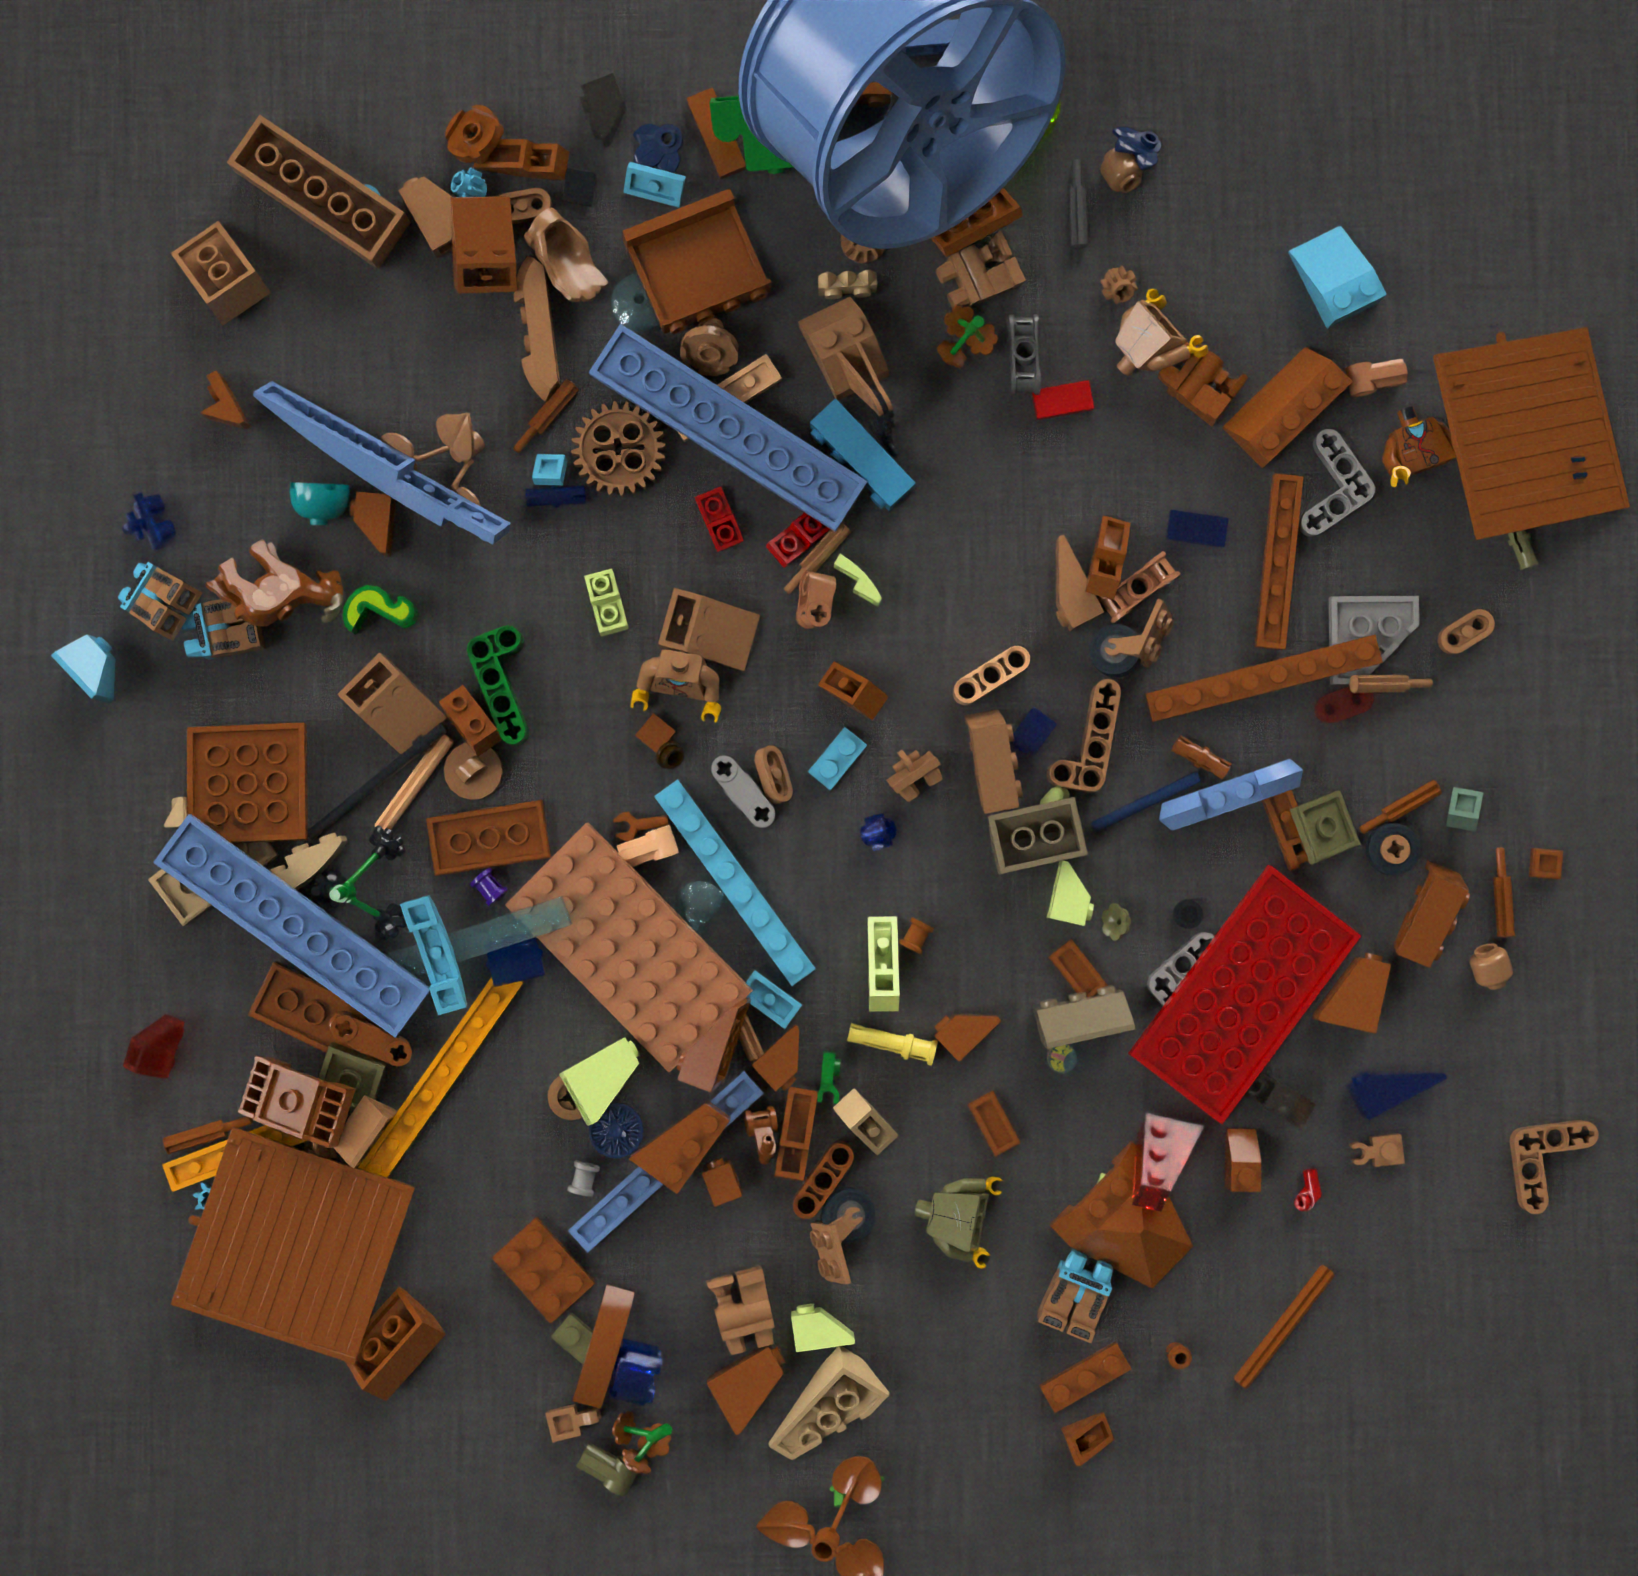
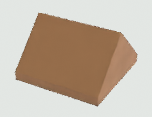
M364 1095L345 1122L338 1147L333 1148L353 1169L363 1162L397 1113V1110Z

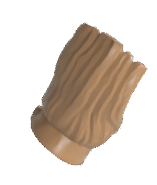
M550 207L542 211L534 219L529 230L524 235L527 244L535 250L536 257L544 265L552 284L565 298L572 302L594 300L595 294H599L601 289L606 288L608 281L594 265L587 240L555 208Z

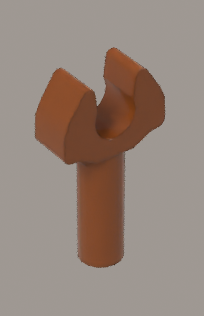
M628 811L622 812L613 819L615 823L627 821L630 824L628 832H621L615 835L624 841L634 840L635 835L640 830L669 825L668 815L636 819Z

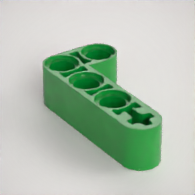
M506 625L471 639L467 645V654L500 737L510 745L519 746L528 739L529 730L501 659L521 651L524 645V637L516 628ZM507 633H515L516 643L511 647H504L502 639ZM483 643L489 646L487 656L477 658L475 655L476 647ZM490 671H498L500 674L498 683L488 685L486 683V675ZM503 697L509 698L511 703L509 710L503 713L498 712L496 707L498 700ZM510 718L515 727L521 728V731L517 733V739L508 736L507 733L511 732L510 724L507 721L501 722L502 719Z

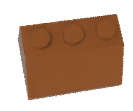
M399 1286L370 1318L355 1363L346 1362L363 1391L387 1401L446 1333L435 1317Z

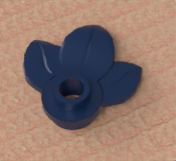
M645 124L639 127L633 134L637 142L640 143L634 153V163L652 168L656 166L657 169L675 173L680 164L678 151L683 144V135L680 129L672 124H665L661 127ZM666 134L672 135V141L669 144L664 143V136Z
M1123 126L1113 129L1112 132L1118 137L1114 149L1116 152L1136 155V162L1141 170L1150 169L1157 164V154L1161 150L1162 145L1154 133L1149 131L1138 132Z

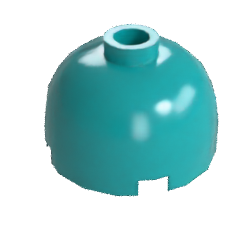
M290 482L291 505L299 516L310 519V525H328V520L339 518L348 507L350 485Z

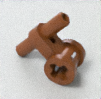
M773 1106L766 1107V1110L758 1112L743 1111L746 1134L748 1137L754 1136L760 1163L768 1164L776 1150L773 1133L778 1132L775 1109Z

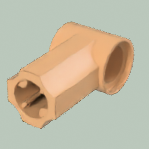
M670 825L647 832L645 836L616 845L618 854L632 867L653 859L657 861L679 853Z

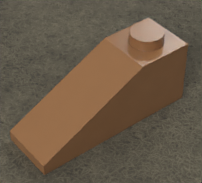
M1063 534L1055 541L1056 606L1058 608V611L1055 613L1061 626H1067L1069 631H1072L1101 616L1104 611L1096 595L1085 592L1087 578Z

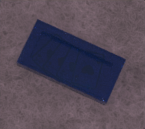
M1170 510L1166 540L1224 548L1229 518Z

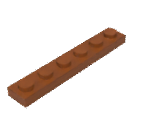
M1278 473L1272 475L1255 648L1286 650L1304 476Z

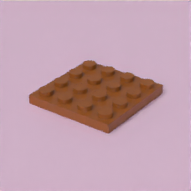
M303 722L187 727V816L192 814L231 843L308 840L307 724Z

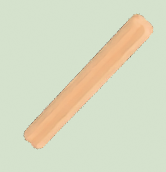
M444 734L432 744V749L420 760L379 817L375 827L381 826L383 830L385 828L392 830L453 745L454 741Z

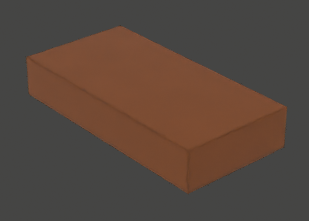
M1072 939L1048 956L1076 993L1086 992V996L1089 997L1098 994L1097 989L1108 986Z
M993 1090L967 1103L995 1157L1021 1143Z

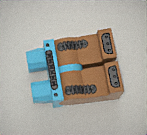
M149 562L147 564L138 563L133 571L134 577L137 578L132 588L128 586L123 588L118 596V599L122 602L120 607L141 620L153 631L174 641L187 618L165 604L168 603L189 615L203 592ZM189 590L190 597L188 601L181 605V595ZM174 616V624L171 628L165 630L164 623L166 619Z
M222 599L196 604L189 615L181 613L182 616L187 618L181 629L183 631L196 629L198 635L197 639L184 641L185 652L188 657H204L211 660L218 657L265 650L266 646L262 627L251 625L243 619L237 620L234 616L236 607Z
M1072 1249L1065 1261L1060 1260L1058 1269L1038 1308L1037 1318L1039 1323L1061 1332L1066 1328V1334L1092 1343L1095 1328L1112 1290L1110 1280L1113 1267L1109 1263L1097 1260L1093 1272L1083 1269L1087 1261V1255Z

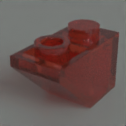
M165 1014L134 1035L130 1040L123 1067L135 1074L168 1079L170 1070L175 1064V1053L179 1041H181L184 1034L183 1027L185 1022L172 1015Z

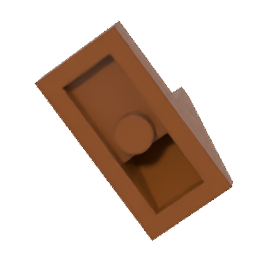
M217 370L206 375L211 384L207 386L208 391L217 403L204 409L200 414L207 419L246 430L250 428L251 425L224 376Z

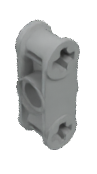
M726 755L716 758L712 763L711 772L725 790L726 795L756 827L766 828L770 826L775 819V810L764 797L761 789L734 759ZM722 762L725 765L732 764L730 767L731 775L728 777L725 774L721 776L717 774L720 771L718 765ZM758 807L762 810L766 808L770 810L767 814L768 821L764 822L762 819L759 821L755 820L757 816L755 810Z

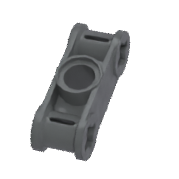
M1033 314L1032 317L1008 315L1007 335L1010 353L1009 393L1010 395H1015L1016 392H1034L1035 395H1040L1041 374L1038 356V314ZM1027 352L1030 357L1022 358L1017 353Z

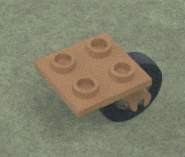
M1157 600L1142 635H1137L1131 628L1120 624L1108 625L1095 634L1090 644V658L1099 672L1109 677H1124L1132 673L1139 664L1150 668L1152 661L1156 662L1162 650L1160 643L1164 635L1167 636L1170 633L1174 623L1173 615L1164 601Z
M844 1188L832 1193L823 1205L822 1221L811 1223V1242L818 1250L820 1257L818 1268L826 1281L845 1285L851 1283L841 1243L857 1242L866 1237L873 1228L875 1222L874 1205L870 1198L860 1190Z

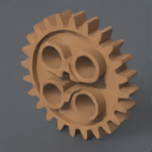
M614 401L612 410H608L606 405L602 404V413L598 414L594 409H591L593 416L591 420L582 417L586 425L585 428H575L581 437L572 438L573 444L579 446V448L571 450L573 456L580 458L575 460L573 464L575 467H584L578 474L581 478L589 475L587 480L589 487L596 482L598 483V493H601L606 487L610 497L614 494L615 489L619 490L621 497H624L625 489H630L631 493L636 495L635 486L640 485L644 490L647 489L644 480L649 479L655 482L652 471H662L657 461L666 460L665 455L659 453V451L666 449V444L657 441L664 437L663 431L654 432L659 426L658 422L648 423L651 417L650 413L647 412L640 416L641 408L639 406L630 411L629 403L625 402L623 409H619L617 402ZM629 428H637L640 430V435L635 440H628L624 437L625 432ZM608 430L611 433L609 440L598 442L596 435L599 431ZM620 443L624 449L621 450V455H616L614 449L617 447L616 444ZM639 445L645 446L643 450L629 449ZM594 449L607 450V451H602V452H599V453H596V454L593 453V450H594ZM634 456L640 457L642 464L639 468L630 469L627 467L628 459ZM607 458L613 461V466L610 470L601 471L598 469V464L602 459Z

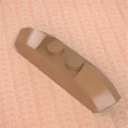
M527 256L516 277L517 292H514V302L525 304L524 307H520L522 324H527L529 334L524 335V345L526 353H531V355L521 359L529 384L544 401H547L561 385L548 277L544 265L535 258Z

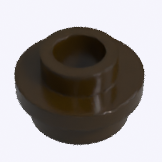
M676 741L664 743L656 754L657 764L665 769H675L684 760L682 746Z

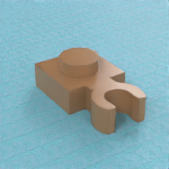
M1399 1133L1369 1136L1370 1145L1359 1141L1350 1143V1148H1361L1362 1150L1361 1157L1351 1159L1352 1163L1356 1165H1363L1369 1159H1372V1164L1375 1167L1405 1164L1402 1136Z

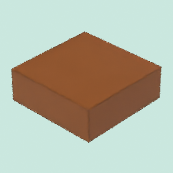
M653 713L635 736L657 753L664 743L670 741L676 731Z
M1531 848L1529 877L1561 880L1563 851Z

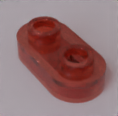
M1350 687L1320 697L1315 704V715L1321 722L1332 724L1368 711L1373 704L1374 696L1373 693H1353ZM1354 694H1357L1361 699L1359 705L1352 702ZM1326 704H1330L1333 707L1331 715L1325 712Z

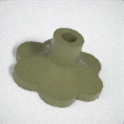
M1112 903L1108 910H1104L1102 913V921L1104 922L1102 927L1103 933L1111 936L1114 941L1121 940L1123 934L1128 933L1129 926L1131 925L1128 911L1121 908L1119 904Z

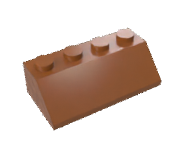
M1305 347L1222 428L1263 468L1353 381L1332 360Z

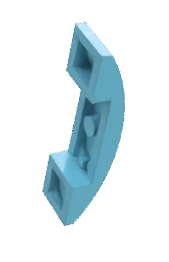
M430 895L401 903L400 906L409 932L414 934L431 983L429 990L438 1015L466 1008L467 1001L456 957L443 921Z

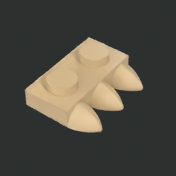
M864 270L858 275L852 271H844L838 276L831 272H825L818 276L819 296H825L826 299H839L843 294H854V297L864 298L871 296V293H876L877 275L872 270Z

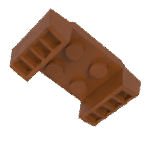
M255 1056V1062L250 1072L251 1075L247 1082L238 1113L297 1138L328 1148L338 1147L356 1089L343 1083L326 1082L290 1068L291 1064L275 1058Z

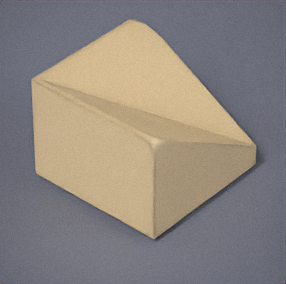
M187 797L172 799V810L164 824L165 828H179L187 817Z

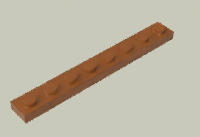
M1374 634L1146 693L1145 697L1153 723L1383 663L1376 635Z

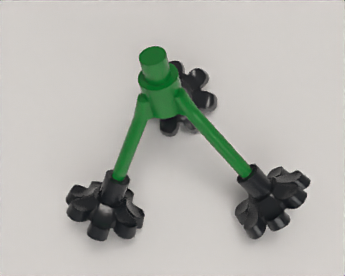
M376 826L373 831L374 834L369 838V842L376 846L371 852L372 855L348 880L345 876L336 878L335 870L328 869L326 877L320 873L313 877L317 886H311L309 892L312 896H319L315 902L318 906H324L329 902L330 907L335 908L339 906V902L346 901L373 915V918L378 921L375 924V930L379 933L378 936L386 941L389 937L395 938L398 935L397 927L405 928L407 925L405 918L401 917L403 916L401 906L391 903L386 910H376L355 897L356 888L354 884L377 859L380 860L385 855L388 860L393 861L397 856L400 857L405 854L406 850L401 847L403 840L400 836L393 838L392 830L388 828L383 830L381 826Z

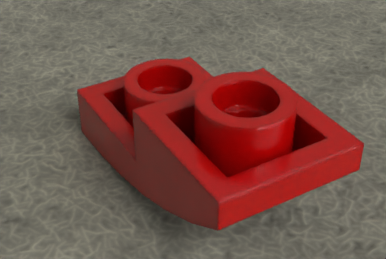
M721 486L694 497L717 552L744 541Z
M803 513L788 528L769 541L766 548L783 568H786L826 535L830 528L808 514Z

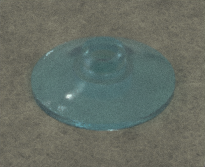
M638 274L627 276L621 280L615 287L611 298L612 311L617 321L626 328L638 332L648 331L657 327L659 322ZM636 296H643L645 298L644 302L636 304L634 302Z

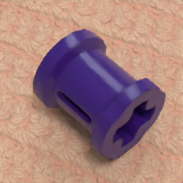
M487 868L469 885L472 888H476L487 900L486 904L490 907L508 889L502 887L492 876V870Z

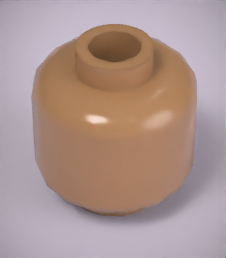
M1112 149L1105 154L1104 161L1100 167L1103 178L1111 190L1115 192L1128 193L1141 183L1143 170L1137 165L1136 156L1133 154L1116 152Z
M1485 944L1476 948L1469 960L1477 984L1489 987V989L1495 990L1504 987L1506 981L1513 975V968L1508 953L1504 948L1497 947L1496 944Z

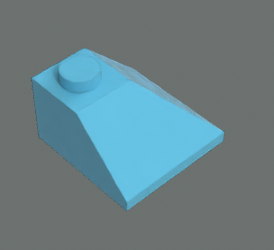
M86 634L51 655L91 699L109 704L114 700L116 658L109 652L112 647L102 637L96 638Z

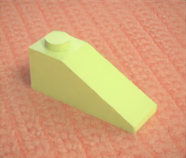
M868 917L869 1012L899 1011L897 917Z

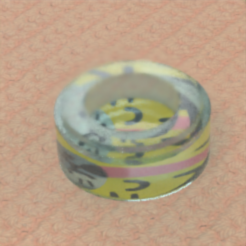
M1068 1044L1050 1048L1047 1053V1062L1054 1071L1067 1073L1075 1067L1077 1054Z

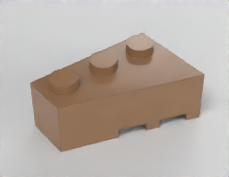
M998 709L964 715L965 724L969 728L970 751L973 753L974 772L980 804L984 814L1019 808L1018 798L1023 797L1020 780L1015 781L1014 770H1018L1016 753H1011L1009 742L1014 741L1012 725L1006 724Z

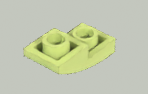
M613 569L584 576L601 637L629 629Z

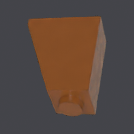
M1365 953L1364 958L1355 957L1314 1011L1312 1019L1376 1034L1391 964L1383 963L1382 956Z
M772 1345L759 1347L707 1378V1385L735 1435L743 1431L784 1374L782 1364L786 1363L778 1347L774 1349Z

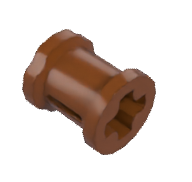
M911 917V926L905 937L900 939L898 943L922 955V946L929 933H933L935 929Z

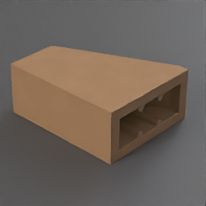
M424 176L419 179L412 178L404 183L403 188L398 191L436 258H439L452 251L450 197L452 196Z

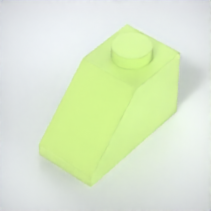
M1063 860L1059 861L1047 918L1085 926V921H1090L1093 914L1094 904L1090 903L1091 896L1070 863Z
M803 1304L797 1306L796 1311H791L796 1352L855 1344L854 1332L823 1308H814V1304Z

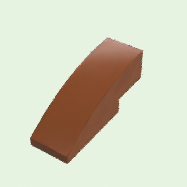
M500 139L496 148L489 154L488 160L483 164H476L474 162L473 167L483 171L511 176L565 180L570 152L559 144L532 143L528 139Z
M1102 516L1085 592L1114 600L1120 584L1122 567L1127 553L1131 523Z
M789 1087L775 1178L799 1182L804 1181L818 1091Z

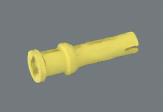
M851 1023L847 1038L848 1042L898 1053L905 1060L914 1058L926 1061L927 1065L930 1066L933 1064L938 1040L935 1039L931 1042L914 1038V1034L910 1033L909 1035L906 1034V1036L896 1035Z

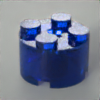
M622 1338V1347L620 1346L611 1378L615 1382L613 1388L609 1389V1398L645 1406L646 1403L652 1404L656 1389L653 1376L660 1373L663 1357H661L662 1350H659L656 1345Z

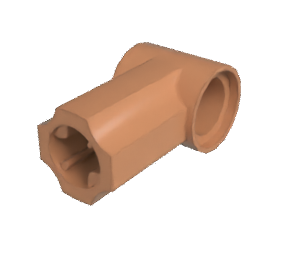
M1403 359L1375 364L1361 362L1345 368L1346 375L1353 381L1349 385L1351 397H1361L1372 394L1379 389L1405 385L1407 383L1408 372Z

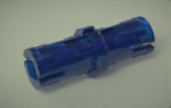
M552 485V488H526V497H538L528 498L526 500L527 507L553 505V508H560V505L586 504V495H583L585 493V485L575 487Z

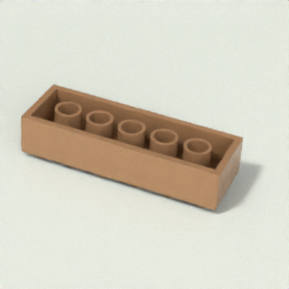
M261 115L255 120L227 161V164L235 173L377 269L380 268L411 223L405 212Z

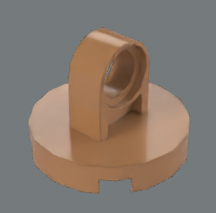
M712 318L685 333L681 340L680 357L684 365L688 367L691 365L699 369L698 374L706 376L722 375L729 371L730 366L736 365L739 345L735 337L724 329L721 320Z
M463 743L454 748L446 759L444 766L445 780L449 788L459 797L470 800L484 799L493 794L501 785L503 762L498 753L492 748L480 756H476L467 743Z

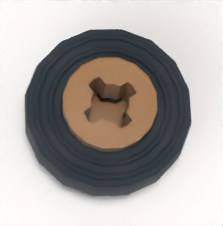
M1398 823L1384 824L1376 828L1369 835L1366 843V856L1370 865L1385 875H1401L1410 871L1417 863L1420 855V844L1416 835L1408 827Z

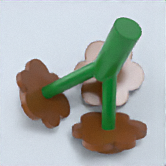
M955 305L952 312H948L944 317V323L948 326L947 333L950 335L955 334L960 338L959 341L950 344L948 341L943 340L937 346V352L941 355L942 360L957 368H962L967 359L961 349L965 342L971 347V352L974 355H978L981 352L982 355L987 356L993 352V345L999 341L998 336L995 335L993 325H984V319L981 316H975L972 319L974 312L969 306L962 308L960 305Z
M633 1412L620 1413L612 1428V1434L616 1437L615 1443L618 1445H628L632 1439V1434L642 1436L637 1442L639 1452L634 1449H624L622 1451V1459L625 1466L633 1473L648 1475L651 1472V1468L648 1466L649 1462L644 1456L646 1454L647 1457L654 1458L656 1455L663 1457L668 1454V1443L671 1441L672 1427L668 1423L663 1425L656 1423L652 1425L651 1429L649 1427L639 1429L636 1428V1424L633 1422Z

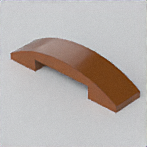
M606 1284L572 1401L601 1409L635 1294L634 1291Z

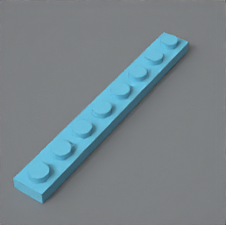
M677 779L655 795V799L791 986L816 968L680 781Z

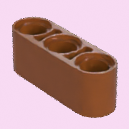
M839 1140L833 1142L795 1194L793 1209L798 1217L802 1219L813 1218L852 1165L854 1154L852 1147L847 1142ZM835 1149H846L849 1153L848 1159L842 1163L834 1161L832 1153ZM821 1172L828 1173L832 1178L831 1183L826 1187H821L815 1182V1177ZM803 1197H810L814 1200L815 1205L811 1210L803 1211L799 1208L798 1201Z

